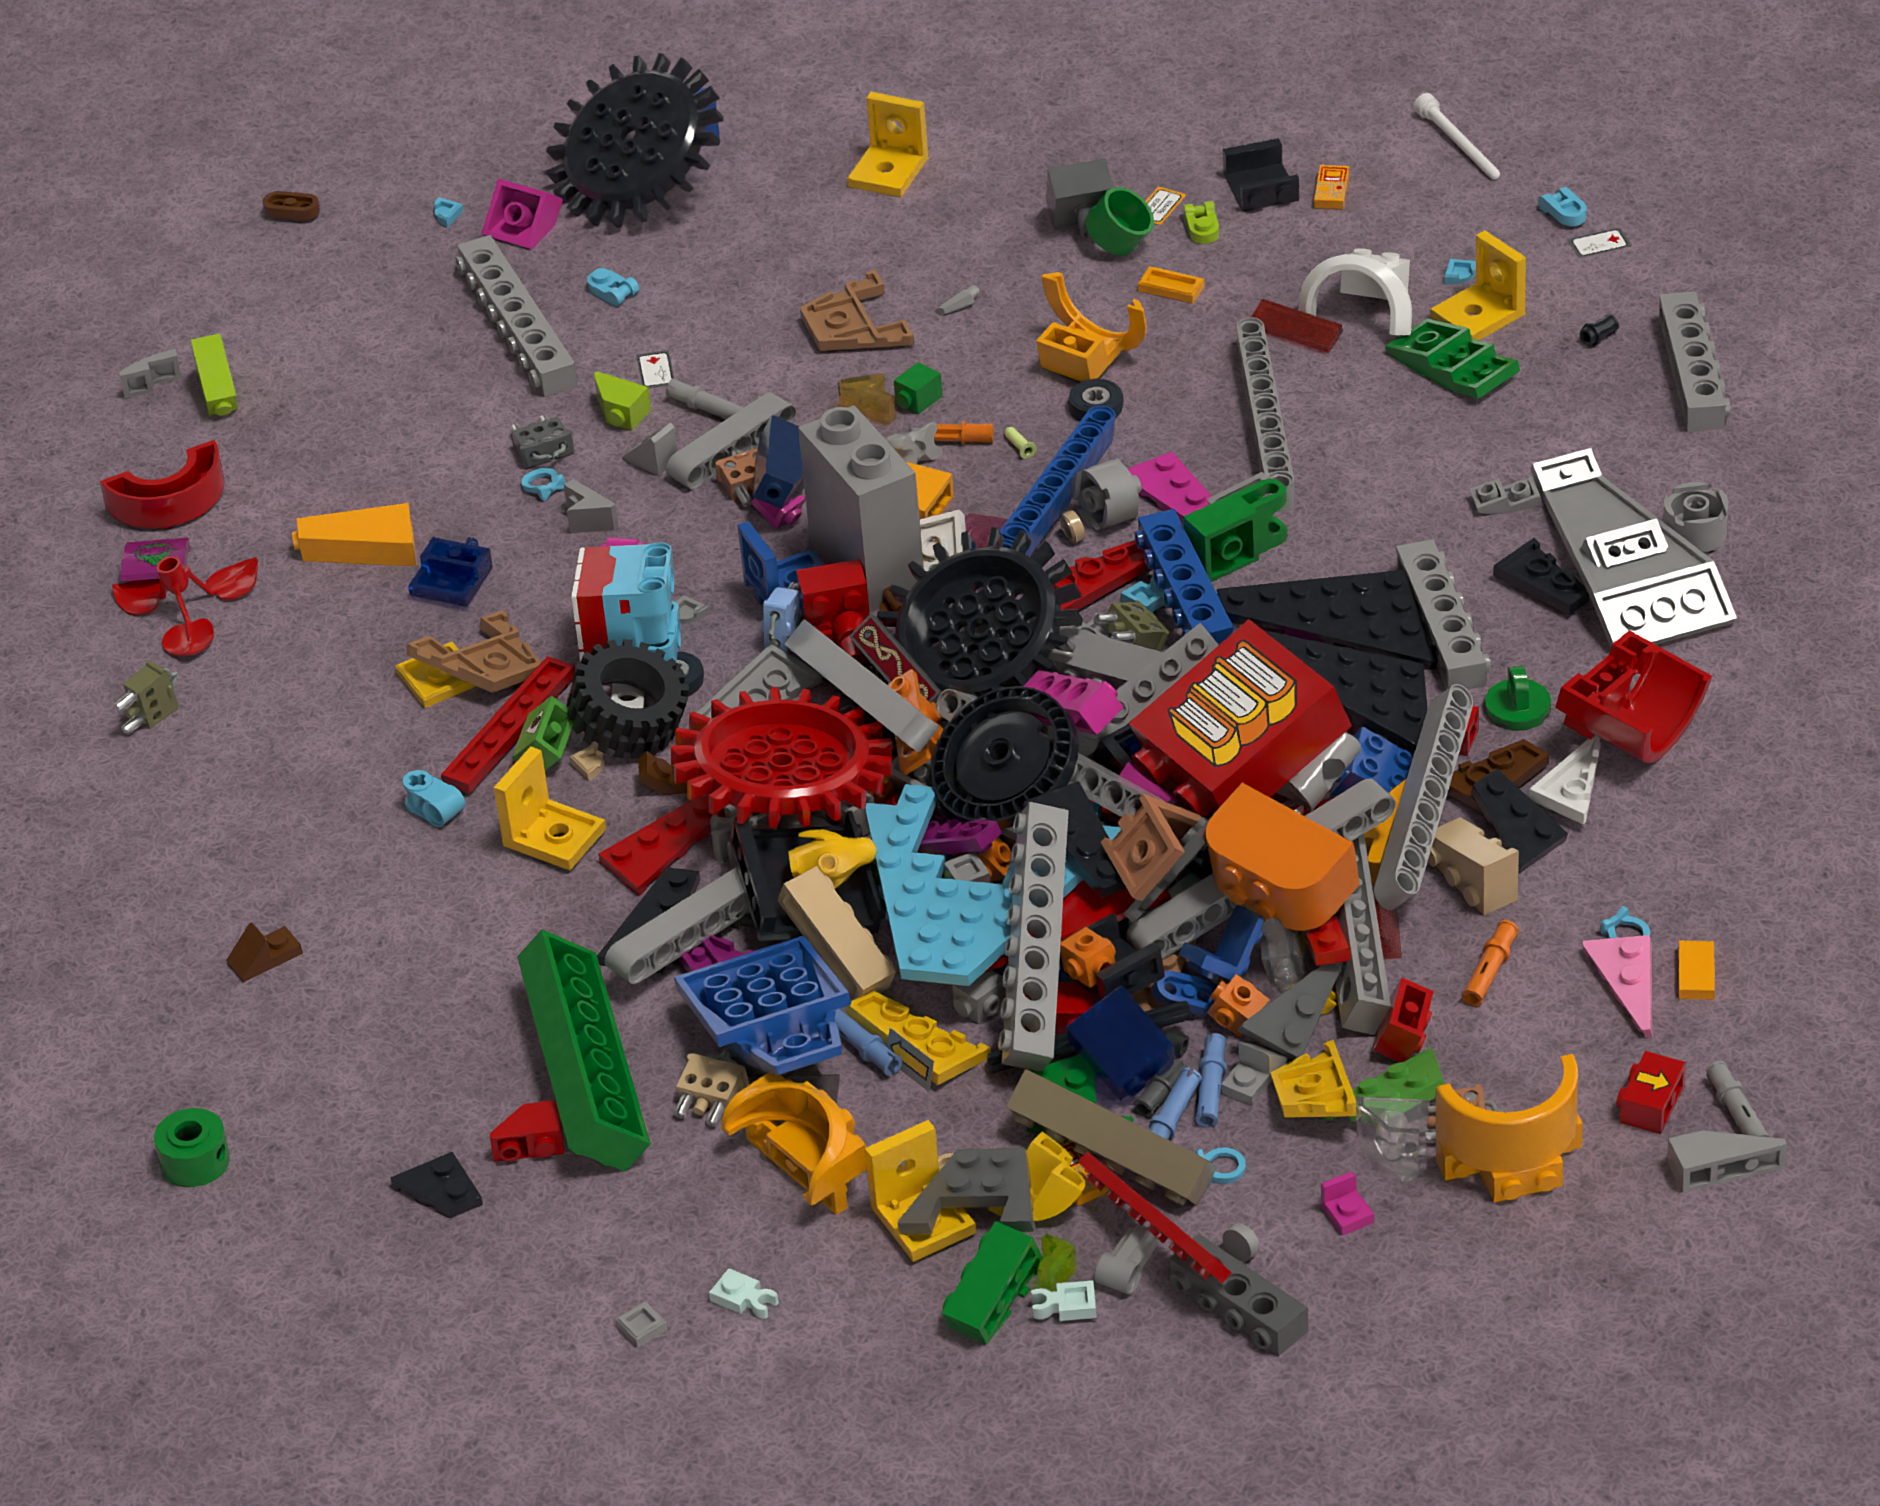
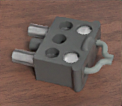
M544 414V417L543 415L540 416L538 423H530L522 428L518 423H515L510 428L515 450L522 459L524 468L557 460L560 457L575 452L572 431H567L558 416L550 419L548 415Z

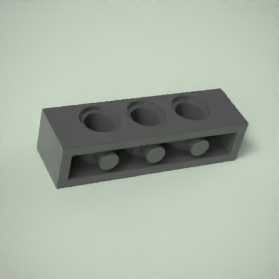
M1198 1234L1193 1239L1232 1272L1223 1284L1212 1275L1207 1279L1203 1278L1190 1266L1193 1261L1190 1256L1185 1262L1175 1253L1169 1258L1170 1283L1178 1292L1188 1294L1197 1300L1203 1309L1208 1312L1213 1311L1219 1315L1232 1329L1240 1330L1251 1337L1260 1348L1268 1349L1279 1357L1309 1332L1307 1306L1202 1235Z

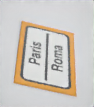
M1158 186L1145 201L1153 213L1154 223L1161 225L1187 194Z

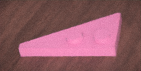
M1650 935L1583 941L1586 956L1590 957L1594 962L1599 975L1608 983L1609 989L1620 1005L1625 1007L1637 1030L1642 1032L1645 1038H1652V943Z

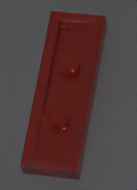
M1265 299L1260 301L1251 317L1258 318L1263 322L1265 333L1326 353H1330L1343 332L1342 324Z

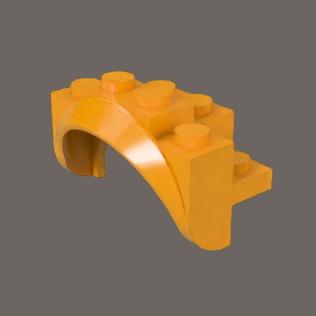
M767 1073L738 1092L725 1108L721 1130L728 1136H731L745 1127L747 1140L808 1190V1192L803 1194V1197L811 1206L821 1201L838 1215L848 1208L846 1196L848 1189L846 1183L867 1170L866 1145L858 1135L854 1134L855 1121L848 1110L841 1109L825 1091L818 1090L808 1081L801 1084L793 1082L789 1078L785 1079L781 1075ZM774 1120H784L786 1122L777 1126Z

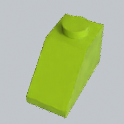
M595 372L596 396L606 423L633 431L651 411L649 388L605 373Z

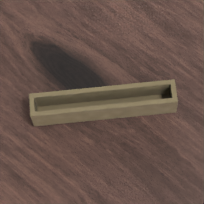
M1025 1069L1006 1105V1108L1015 1114L1013 1120L1031 1130L1034 1124L1044 1128V1133L1061 1145L1064 1140L1076 1144L1073 1149L1075 1152L1082 1156L1089 1152L1092 1156L1097 1155L1105 1159L1106 1161L1103 1165L1120 1175H1123L1125 1170L1135 1174L1134 1181L1153 1191L1155 1185L1165 1189L1166 1193L1164 1196L1181 1206H1184L1186 1201L1196 1206L1199 1204L1217 1169L1209 1160Z

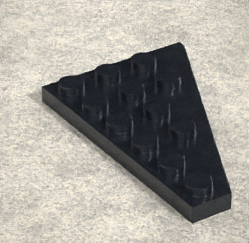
M1405 570L1217 589V595L1231 623L1244 624L1249 619L1261 629L1263 626L1284 630V634L1291 637L1319 641L1330 645L1338 643L1355 647L1356 650L1411 660L1428 665L1427 670L1436 669L1438 659Z
M1235 625L1233 632H1235L1240 626ZM1265 631L1334 686L1345 712L1354 716L1352 722L1385 737L1387 741L1395 745L1402 742L1416 750L1428 710L1424 664Z

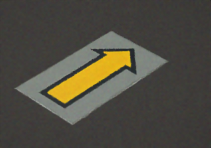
M890 1027L887 1047L902 1058L900 1070L929 1092L934 1061Z

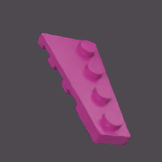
M1173 452L1127 468L1130 474L1136 475L1141 482L1142 490L1138 495L1144 499L1149 497L1157 503V507L1162 511L1175 509L1182 524L1183 516L1207 506V499L1212 497Z

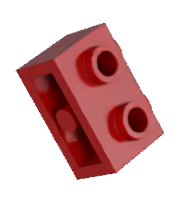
M1401 977L1390 996L1391 1007L1379 1027L1373 1050L1398 1062H1405L1413 1052L1419 1054L1426 1039V1034H1423V1031L1426 1029L1432 1016L1429 1008L1434 991Z

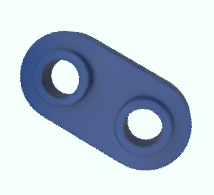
M1164 971L1165 977L1153 983L1152 994L1159 1004L1166 1006L1187 1001L1191 1013L1201 1016L1209 1015L1207 1012L1215 1002L1210 996L1218 987L1210 980L1175 971Z

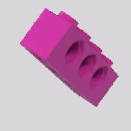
M1038 670L1023 686L1038 689L1056 699L1072 718L1076 730L1079 732L1098 735L1123 708V705L1116 698L1118 696L1117 691L1105 681L1098 682L1088 678L1082 679L1072 675L1066 676L1056 672L1050 673ZM1025 712L1036 717L1042 724L1052 726L1050 720L1036 713Z

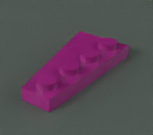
M938 814L933 819L931 817L917 853L933 855L950 854V856H956L963 852L975 851L977 854H980L992 847L991 842L1001 835L1002 832L997 821L976 819L964 823L956 817L948 821L946 815Z

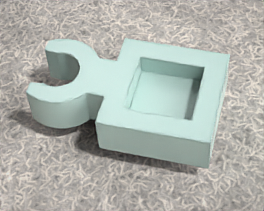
M728 1268L709 1292L711 1302L739 1314H742L746 1307L752 1309L755 1316L762 1319L768 1317V1308L762 1305L763 1303H770L774 1306H777L779 1303L778 1294L775 1291L760 1289L759 1280Z
M1093 1281L1057 1283V1292H1050L1043 1288L1031 1291L1032 1304H1035L1032 1305L1033 1318L1045 1319L1053 1313H1059L1060 1321L1097 1318Z

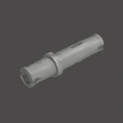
M675 378L671 379L668 385L675 389L672 390L666 387L667 397L684 402L692 409L697 410L699 408L725 420L744 408L710 394L702 387H693Z
M1721 1060L1711 1063L1706 1068V1076L1717 1091L1716 1097L1719 1103L1727 1107L1742 1134L1771 1138L1745 1097V1088L1742 1083L1734 1079L1727 1064Z

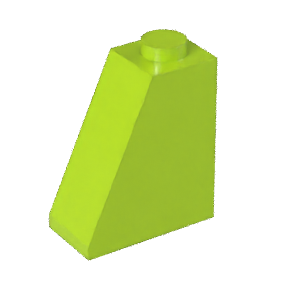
M221 334L191 339L195 370L208 415L216 414L223 416L231 413L232 410L238 409L237 397Z

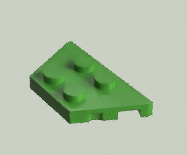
M1429 1048L1405 1062L1389 1066L1386 1072L1375 1078L1361 1081L1358 1087L1352 1089L1360 1115L1349 1116L1350 1121L1389 1123L1436 1098V1087L1444 1085V1080L1434 1050ZM1335 1117L1323 1118L1327 1121H1332Z

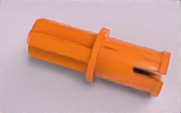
M962 421V424H937L938 429L934 436V441H961L962 445L973 442L993 443L994 424L966 423V421Z

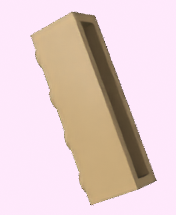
M816 866L783 884L777 901L802 935L847 989L851 1001L872 990L881 993L890 987L896 973L892 961L887 955L881 953L874 943L872 934L861 926L855 918L852 907L847 902H843L828 876L823 875Z

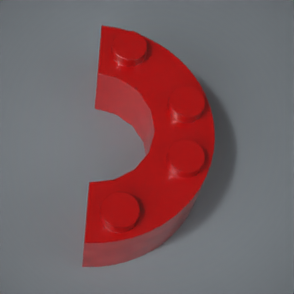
M215 439L186 449V464L179 472L169 477L157 480L142 479L134 476L130 471H126L101 480L100 485L107 512L124 524L140 528L168 529L201 517L217 502L224 489V474Z

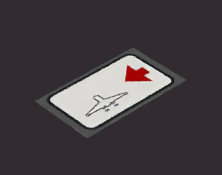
M1620 227L1567 239L1578 258L1632 246Z
M669 350L636 354L642 385L647 386L649 389L669 386V381L674 378Z

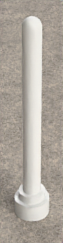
M1424 93L1415 100L1414 110L1423 119H1432L1490 179L1496 180L1499 178V170L1440 112L1439 102L1432 94Z

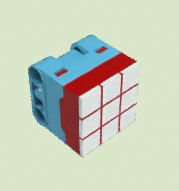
M658 542L645 545L580 548L571 596L580 662L586 652L591 654L592 647L600 644L605 648L607 641L615 640L617 646H621L623 639L632 640V646L639 647L641 642L649 644L648 650L653 653L659 648L665 652L663 658L665 661L673 658L677 662V652L681 648L682 629L678 603L671 600L672 594H674L675 573L670 545Z

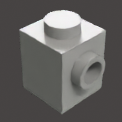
M994 970L982 973L970 986L952 984L953 1005L958 1014L962 1017H969L978 1024L987 1017L997 1014L1006 997L1007 987L1002 985L1003 976Z

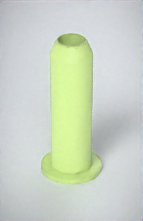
M1013 427L1005 429L1006 438L1020 451V456L1023 459L1035 455L1037 447L1034 443L1028 442Z

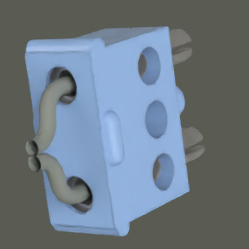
M794 582L787 589L776 587L768 600L764 601V619L762 620L764 649L772 644L787 654L790 652V649L784 643L799 626L801 617L798 583L794 585Z

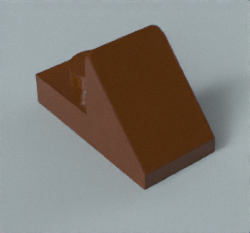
M251 922L226 960L227 964L241 981L246 982L303 954L299 941L286 926L264 936Z

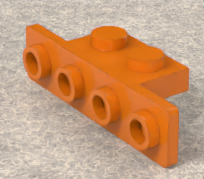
M912 669L893 679L888 686L940 728L920 753L916 752L895 735L900 771L904 775L911 773L933 757L936 743L943 732L941 722L943 717L939 715L936 703H930L920 694L917 674Z

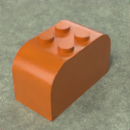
M1244 783L1240 784L1208 821L1206 840L1213 878L1217 888L1227 895L1232 902L1237 905L1243 904L1254 910L1257 915L1263 917L1264 920H1272L1287 929L1297 931L1317 928L1326 923L1360 885L1353 842Z

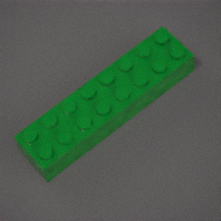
M541 929L517 956L566 1135L569 1150H572L577 1155H584L599 1161L605 1166H612L619 1170L627 1171L651 1143L596 952Z

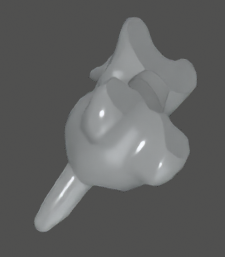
M934 421L927 423L921 428L910 426V432L905 434L896 433L885 437V440L903 460L909 463L917 464L919 461L937 460L942 456L943 452L942 448L936 446L934 442V436L938 429Z

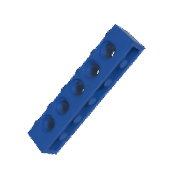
M1175 509L1138 517V530L1134 531L1136 546L1139 550L1143 549L1147 568L1153 569L1155 585L1157 589L1162 588L1166 608H1172L1173 610L1172 614L1176 628H1181L1182 636H1184L1201 623L1218 645L1221 644L1232 634L1233 625Z

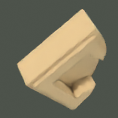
M598 743L570 756L571 764L588 781L600 773L604 764L603 753L597 750Z

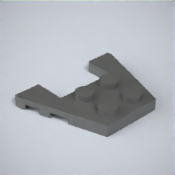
M1204 817L1179 841L1185 851L1180 859L1143 901L1136 899L1124 912V915L1131 922L1134 923L1164 889H1168L1184 869L1196 858L1197 854L1207 845L1206 826L1208 821Z
M1025 1148L957 1149L898 1220L897 1224L900 1233L932 1234L941 1208L1003 1206L1005 1208L1000 1223L1020 1232H1034L1036 1227L1030 1191V1169Z

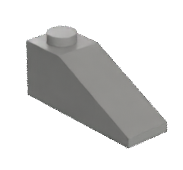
M1702 1130L1668 1138L1667 1163L1682 1193L1784 1169L1786 1168L1787 1143L1785 1139Z

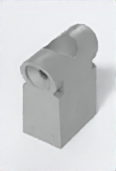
M1345 732L1276 793L1292 800L1296 799L1306 810L1312 812L1331 789L1333 783L1362 749L1361 744L1356 738Z

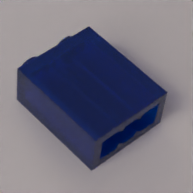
M1122 985L1066 1026L1069 1042L1120 1101L1128 1095L1133 1097L1145 1087L1147 1080L1155 1074L1160 1076L1167 1072L1173 1066L1176 1059L1174 1045Z

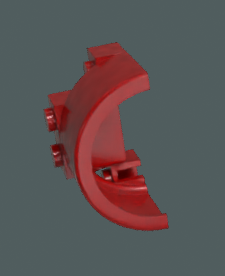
M1628 630L1612 644L1609 655L1584 676L1577 673L1560 688L1555 708L1566 714L1563 724L1578 734L1591 740L1598 736L1644 763H1653L1662 758L1683 735L1705 697L1712 675ZM1640 674L1639 679L1630 692L1629 688L1633 676Z

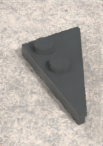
M1344 962L1319 966L1239 1026L1237 1031L1288 1057L1292 1061L1302 1056Z

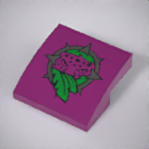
M189 537L127 542L121 562V582L158 579L159 574L156 566L160 560L168 556L179 557L183 567H187L186 556L190 551Z

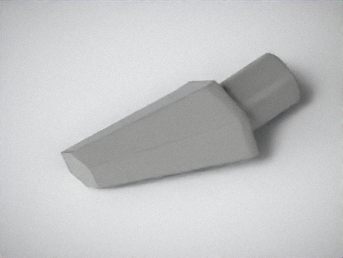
M971 285L968 289L958 292L936 308V314L945 315L970 307L975 302L974 298L980 294L978 287Z

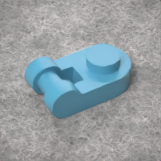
M1567 187L1557 189L1553 195L1545 194L1538 198L1540 209L1544 213L1549 212L1563 225L1573 227L1584 223L1586 220V204Z
M605 268L596 269L587 277L589 292L615 307L623 303L626 296L631 297L639 292V285L634 278H624Z

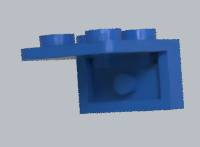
M1361 727L1353 737L1359 741L1362 749L1343 774L1333 783L1331 795L1336 797L1365 779L1375 780L1389 793L1407 779L1414 755L1385 740L1378 734Z
M1237 905L1215 954L1184 942L1179 955L1189 960L1187 965L1189 968L1198 971L1199 974L1212 980L1218 981L1219 976L1232 980L1236 974L1242 976L1249 967V955L1254 944H1257L1263 935L1264 918L1245 907Z

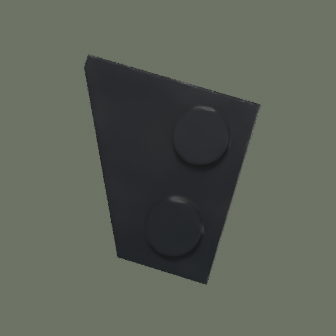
M453 1151L390 1177L391 1186L397 1192H400L402 1189L415 1196V1201L425 1206L434 1207L438 1213L450 1219L483 1205L480 1193Z

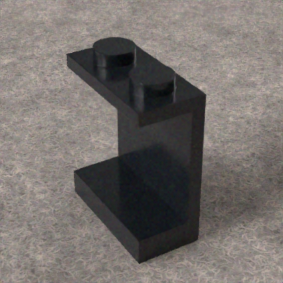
M1279 138L1223 149V172L1243 212L1299 201V177L1297 174L1288 175L1283 165L1282 143Z
M1112 913L1087 926V928L1102 938H1107L1111 941L1116 951L1114 956L1115 963L1095 974L1097 984L1091 988L1077 979H1071L1104 1005L1110 1007L1165 977L1161 950L1153 943L1138 951L1120 938L1117 916ZM1060 952L1059 963H1060L1061 971H1062L1064 974H1066L1068 977H1070L1069 974L1064 971L1063 963H1062V957H1061V952Z

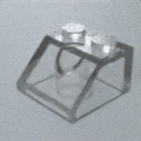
M1356 1096L1357 1151L1390 1179L1426 1181L1429 1156V1100Z

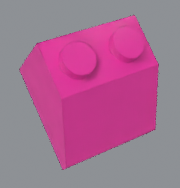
M498 178L481 234L485 236L491 235L492 238L533 249L555 226L563 199L548 192Z

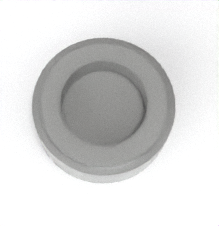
M1236 1223L1224 1232L1223 1244L1228 1253L1243 1262L1248 1261L1259 1251L1258 1238L1248 1226Z

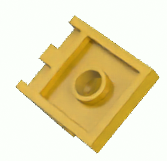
M870 92L866 97L870 147L848 176V187L902 197L929 158L924 102ZM892 120L898 121L903 128L897 127Z
M1487 231L1480 232L1476 235L1475 284L1430 308V318L1470 328L1472 339L1479 341L1524 316L1526 257ZM1469 313H1477L1478 315H1468V314H1469Z
M530 746L493 787L504 847L571 870L606 830L605 819L549 799L542 750ZM562 833H566V835L561 836V837H554V836H553V835H559V834H562Z
M929 1120L865 1148L871 1208L912 1262L976 1234V1224L963 1207L941 1208L932 1234L900 1233L897 1224L898 1220L939 1172L936 1129Z

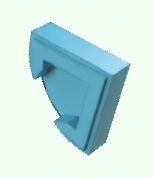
M438 197L434 203L436 220L447 228L464 212L463 204Z
M1450 259L1444 276V284H1460L1475 277L1476 261Z

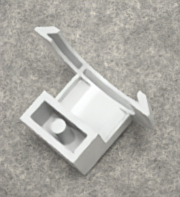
M1354 249L1353 253L1338 255L1321 262L1308 274L1301 287L1298 319L1305 322L1316 320L1317 298L1323 283L1332 274L1341 271L1340 293L1387 299L1390 306L1389 334L1411 335L1412 305L1408 294L1410 260L1399 258L1400 255L1397 253H1382L1380 256L1373 255L1369 249Z

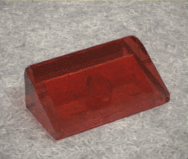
M1374 895L1383 959H1399L1402 957L1398 912L1396 908L1387 910L1382 907Z

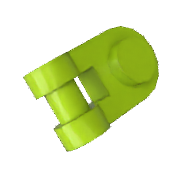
M1206 201L1203 205L1193 206V204L1183 205L1184 218L1190 238L1200 244H1209L1219 238V223L1215 213L1214 202Z

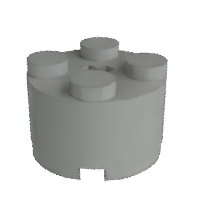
M1114 458L1085 468L1074 475L1072 481L1074 501L1079 499L1082 509L1078 510V513L1091 529H1105L1138 517V493L1142 490L1141 482L1136 475L1130 474L1120 459Z
M1689 482L1673 488V493L1670 496L1666 495L1664 499L1663 522L1702 552L1720 550L1724 546L1728 532V498L1718 488L1717 492L1708 489V484Z

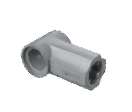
M1137 1224L1135 1227H1129L1112 1253L1105 1252L1101 1256L1095 1270V1282L1128 1295L1133 1294L1140 1282L1143 1266L1157 1247V1238L1145 1226Z

